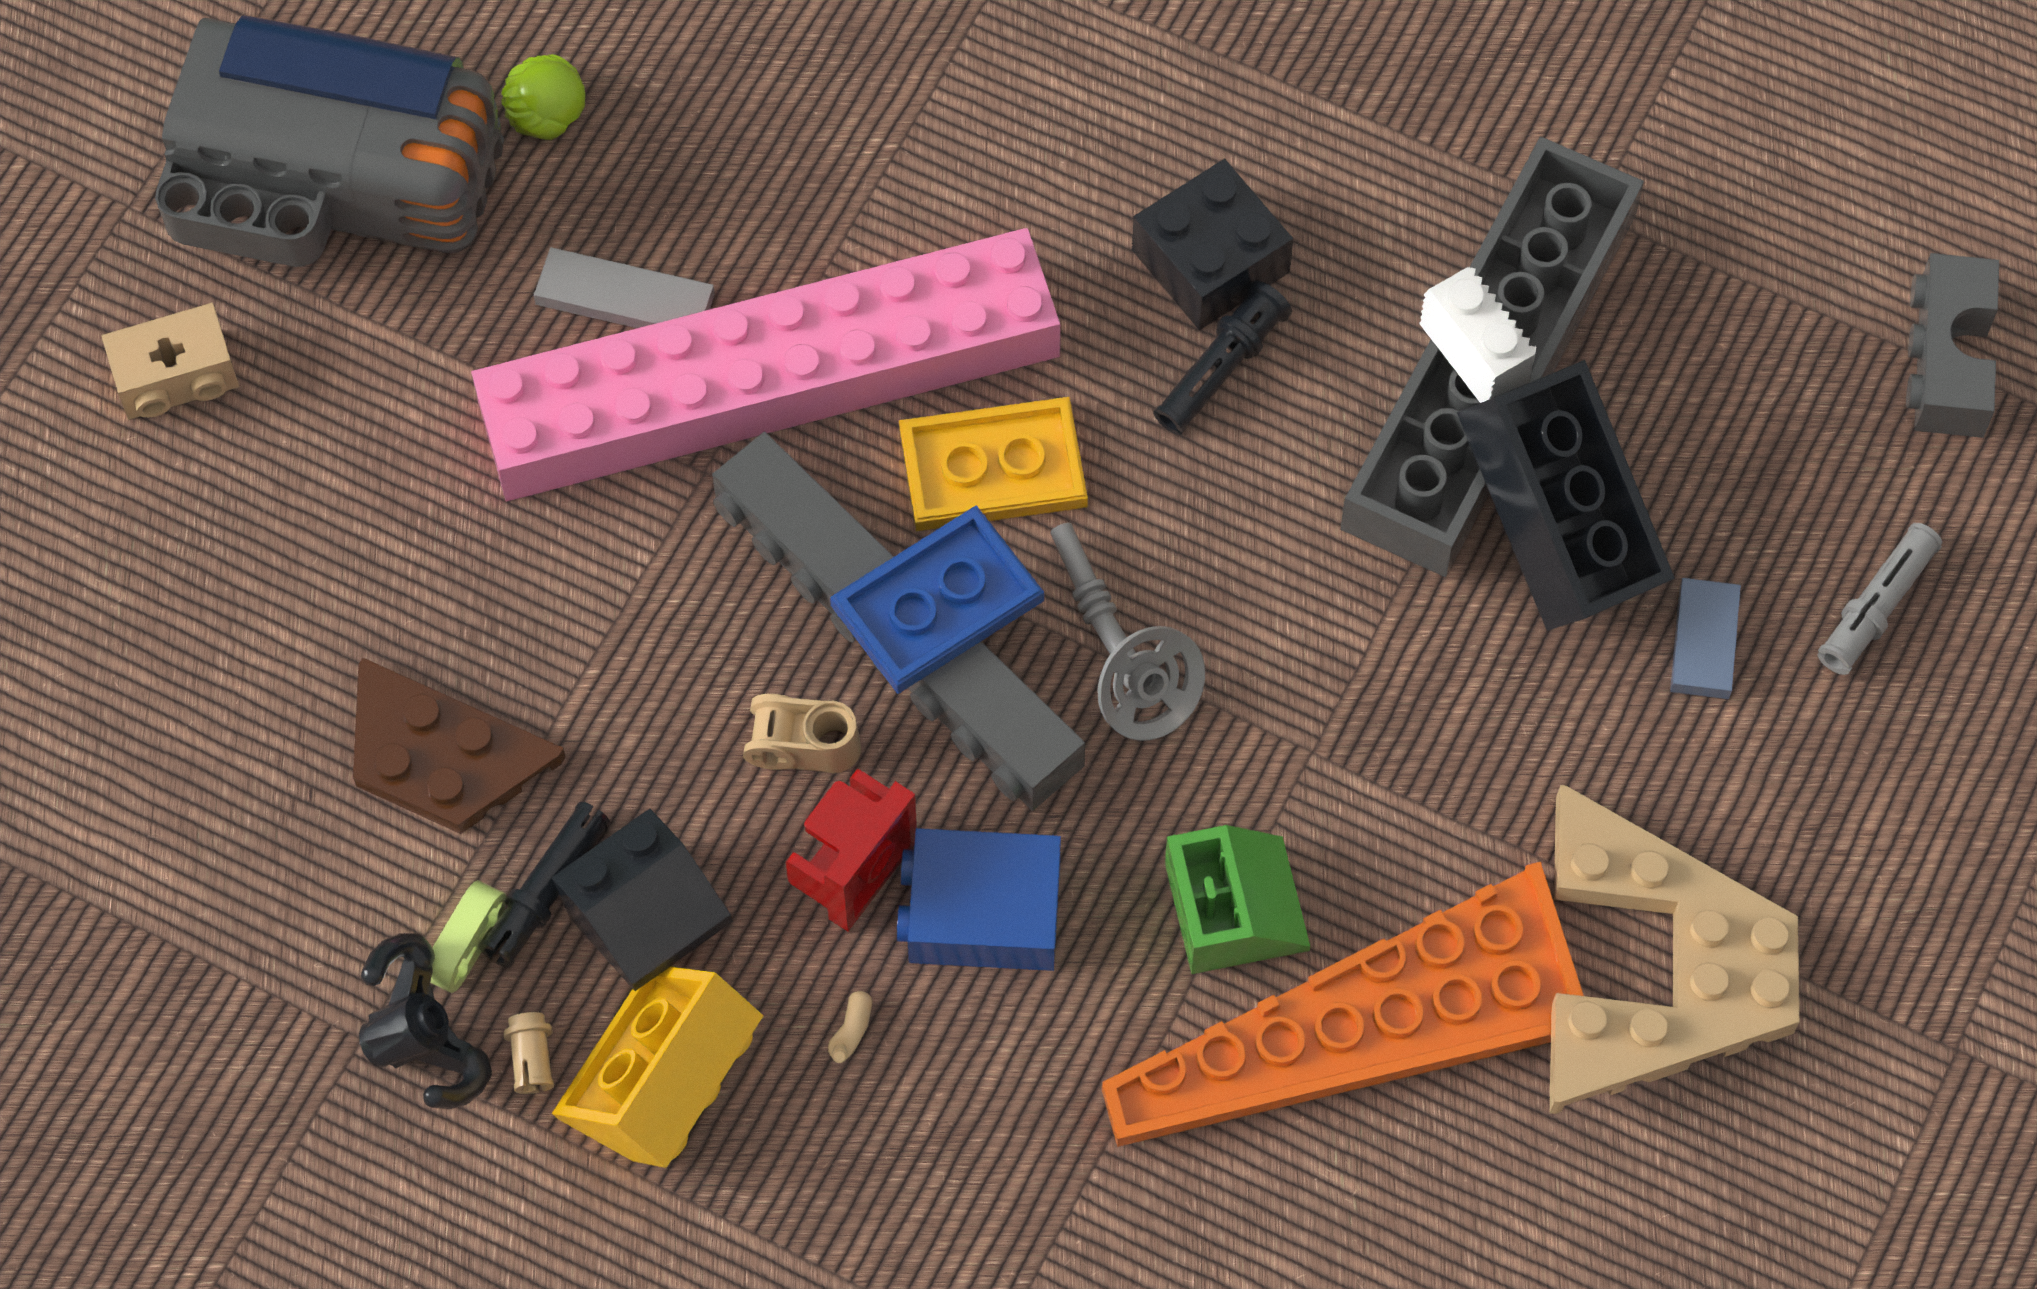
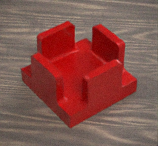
M856 769L850 777V786L842 781H836L804 822L805 831L824 844L810 862L795 852L790 855L786 861L788 882L822 904L828 910V919L849 932L902 862L903 849H911L915 844V831L917 828L915 793L896 781L888 788L859 769Z

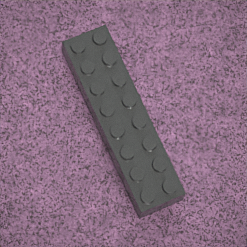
M1541 136L1470 265V268H1476L1474 276L1482 277L1481 284L1489 286L1488 293L1496 294L1495 302L1503 303L1501 310L1509 312L1508 319L1516 321L1515 328L1523 329L1522 337L1530 338L1529 346L1537 347L1529 383L1554 373L1636 216L1644 181ZM1430 339L1345 497L1340 530L1446 577L1490 492L1457 415V412L1477 405L1480 402L1432 339Z

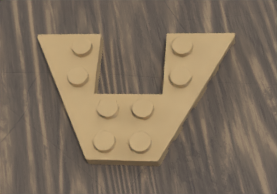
M1560 785L1556 796L1554 900L1673 914V1007L1556 993L1551 1012L1549 1113H1560L1566 1105L1607 1091L1610 1095L1622 1092L1628 1084L1640 1080L1652 1082L1688 1070L1691 1063L1723 1053L1724 1057L1747 1050L1750 1044L1757 1041L1771 1042L1794 1034L1799 1024L1798 916L1570 787Z

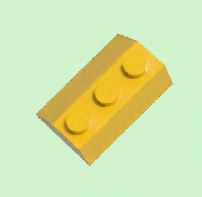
M669 967L637 991L632 989L551 1114L558 1120L633 1162L667 1168L671 1160L676 1158L685 1148L688 1134L703 1110L710 1106L717 1098L721 1082L735 1060L750 1046L753 1039L752 1033L764 1015L717 973Z

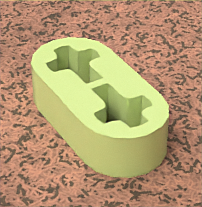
M479 880L470 885L433 946L435 960L432 965L431 984L450 993H454L459 989L481 954L478 946L479 943L486 938L503 914L506 905V894Z

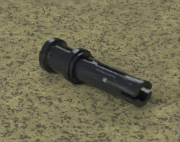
M1252 281L1247 287L1246 292L1248 296L1231 316H1223L1218 322L1216 329L1217 338L1187 371L1163 403L1153 411L1155 418L1163 427L1174 434L1181 435L1186 430V426L1218 391L1219 387L1244 358L1250 359L1255 357L1262 351L1263 339L1278 321H1287L1292 315L1291 305L1279 291L1263 281ZM1258 313L1259 318L1254 324H1251L1250 320ZM1211 366L1214 367V372L1191 397L1189 395L1191 390Z

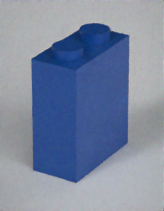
M916 828L914 849H903L901 885L912 886L910 906L899 905L897 921V942H908L909 963L1054 971L1061 836Z

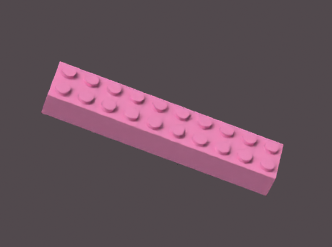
M1024 228L471 371L502 490L507 502L756 437L764 431L771 433L1060 357V321L1029 230Z

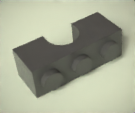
M1930 253L1923 274H1914L1910 307L1919 308V324L1913 323L1911 326L1908 357L1917 358V374H1910L1908 379L1906 408L1915 409L1914 431L1984 438L1995 410L1996 360L1970 357L1961 352L1952 339L1964 335L1988 336L1998 310L1999 260Z

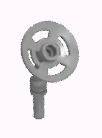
M1067 522L1056 526L1050 531V534L1075 586L1072 596L1075 601H1080L1077 607L1081 613H1085L1083 615L1085 624L1093 625L1110 654L1103 666L1098 683V703L1104 719L1116 732L1133 740H1153L1173 732L1189 718L1203 692L1205 665L1200 649L1186 634L1166 626L1144 628L1126 637L1113 615L1117 608L1113 602H1109L1112 598L1110 592L1104 591L1106 589L1104 580L1096 578L1072 524ZM1161 640L1155 650H1143L1137 653L1134 650L1135 646L1143 642ZM1179 652L1183 657L1185 666V678L1182 689L1177 688L1179 669L1173 657ZM1163 663H1165L1166 672L1159 667ZM1114 672L1113 690L1119 702L1116 708L1113 706L1110 694L1111 680ZM1123 685L1129 689L1126 694L1124 693ZM1161 700L1168 707L1164 713L1153 719L1140 722L1134 721L1136 708H1148Z

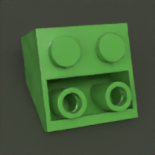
M1224 825L1167 837L1165 867L1191 974L1310 951V943L1283 836Z

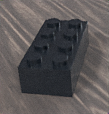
M1585 360L1457 412L1547 631L1586 619L1675 579Z

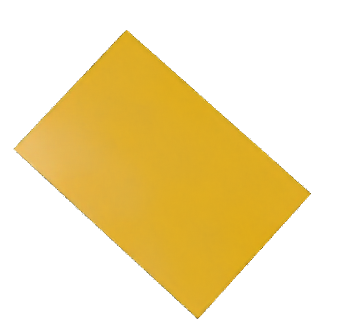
M1070 397L899 420V431L916 531L941 528L976 505L989 521L1088 507V496Z

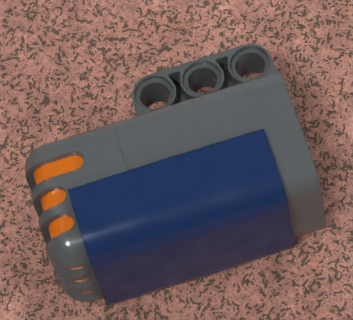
M247 15L241 16L236 23L205 17L199 21L164 121L162 140L166 148L164 154L166 163L156 189L155 200L168 235L178 243L292 267H303L312 264L320 258L331 229L442 253H458L469 247L477 236L478 225L476 217L484 214L487 204L485 188L493 185L496 175L494 160L501 157L503 152L504 138L501 133V124L494 100V92L491 84L482 74L463 68L460 57ZM196 205L190 211L176 212L183 206ZM250 216L245 222L239 224L231 223L238 217ZM305 227V229L298 234H285L292 228Z

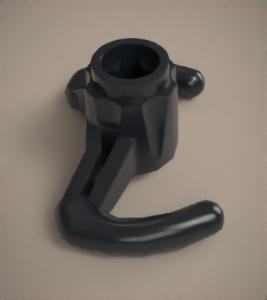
M399 933L381 941L369 954L361 972V979L366 985L376 986L382 982L388 967L396 959L402 957L404 960L389 1005L368 1015L369 1021L365 1022L360 1028L359 1042L366 1058L378 1067L392 1065L396 1069L414 1060H418L463 1074L462 1081L458 1084L451 1086H429L424 1091L423 1099L424 1103L431 1108L454 1109L467 1105L483 1092L491 1079L492 1069L489 1058L481 1048L474 1047L470 1043L458 1039L449 1027V1019L444 1007L435 1000L430 984L435 954L430 943L419 933Z

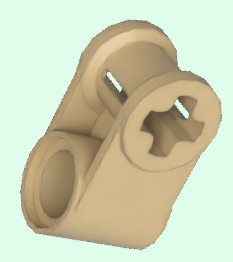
M761 694L752 698L750 711L755 716L752 739L745 744L743 758L750 764L771 770L800 769L842 773L850 769L858 761L861 754V741L857 721L852 710L844 703L798 699L779 694ZM829 731H840L846 734L842 740L836 743L827 744L819 741L821 736Z

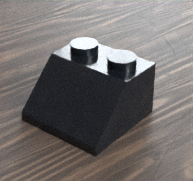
M650 808L551 877L570 919L634 991H637L733 922L730 912L684 844Z

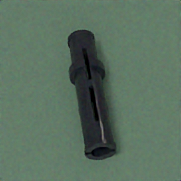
M579 802L576 805L575 811L520 889L513 888L507 896L505 904L508 907L486 938L478 945L481 952L491 960L503 941L507 940L498 953L500 956L496 964L505 968H510L514 964V959L536 927L543 928L551 918L552 914L549 909L559 896L551 877L590 851L604 830L610 826L608 817L598 809L587 827L583 828L590 818L589 813L593 809V805L586 802Z

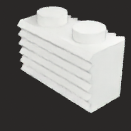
M1467 267L1430 288L1424 294L1426 298L1423 300L1424 304L1422 307L1424 309L1421 311L1423 315L1420 317L1422 319L1420 325L1481 403L1529 383L1537 347L1529 346L1530 338L1522 337L1523 329L1515 328L1516 321L1508 319L1509 312L1501 310L1503 303L1495 302L1496 294L1488 293L1489 286L1481 284L1482 277L1474 276L1476 268Z

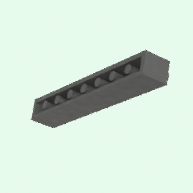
M764 431L712 474L715 491L713 504L727 523L733 527L740 523L753 536V545L768 563L775 565L779 562L792 574L791 581L797 591L812 604L818 600L832 614L830 616L831 621L839 633L853 643L856 639L831 607L830 597L894 556ZM979 642L908 688L912 692L910 697L916 708L930 721L938 718L952 732V741L965 757L971 761L979 758L993 772L991 777L998 789L1012 801L1020 798L1032 811L1085 766V742L982 642Z

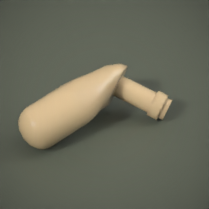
M856 991L849 996L844 1024L829 1040L828 1052L837 1063H843L854 1053L868 1027L873 1001L866 992Z

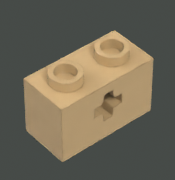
M213 302L101 335L117 391L128 420L140 416L147 418L156 417L164 414L171 407L194 400H213L222 396L226 391L239 387Z

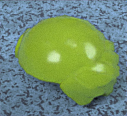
M553 54L529 57L522 64L512 68L508 78L505 79L506 85L501 93L503 96L501 104L505 108V118L509 120L510 125L515 128L516 132L544 140H552L565 133L568 125L577 120L585 108V88L577 69L567 60Z

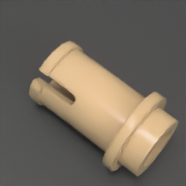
M539 1012L520 1013L509 1017V1027L504 1030L503 1035L504 1039L511 1043L515 1079L514 1091L520 1094L539 1093L538 1085H541L543 1091L552 1089L554 1087V1080L551 1076L547 1037L553 1033L552 1026L545 1023V1015Z

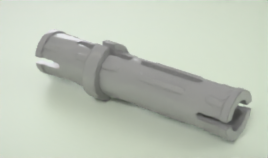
M1922 523L1911 524L1906 535L1886 562L1880 567L1860 597L1849 600L1841 612L1843 620L1825 644L1821 645L1818 649L1817 656L1828 669L1837 674H1849L1853 664L1870 641L1881 638L1888 628L1887 618L1909 591L1934 554L1942 547V539L1932 528Z

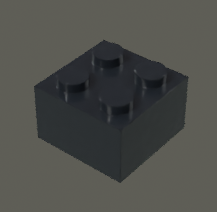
M1225 158L1133 216L1132 251L1199 331L1240 305L1248 296L1246 292L1247 287L1252 281H1263L1271 285L1290 272L1293 237Z

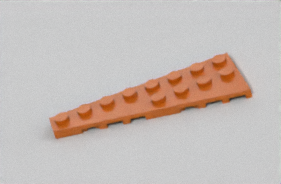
M1541 861L1526 865L1524 871L1495 886L1489 884L1477 890L1475 896L1444 912L1440 909L1423 918L1421 924L1387 941L1383 938L1309 976L1307 982L1278 997L1272 995L1258 1002L1256 1008L1224 1024L1221 1021L1205 1029L1203 1035L1168 1053L1164 1050L1103 1081L1102 1093L1117 1147L1551 1043V1012L1556 993L1584 995Z

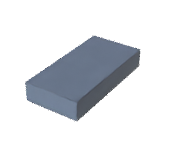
M1682 578L1679 587L1670 692L1722 699L1730 698L1733 684L1741 585Z

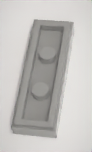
M550 247L534 293L535 305L640 328L710 310L715 292L713 284Z

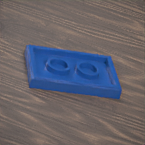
M976 505L832 595L830 603L833 610L896 693L899 694L1044 602V591Z

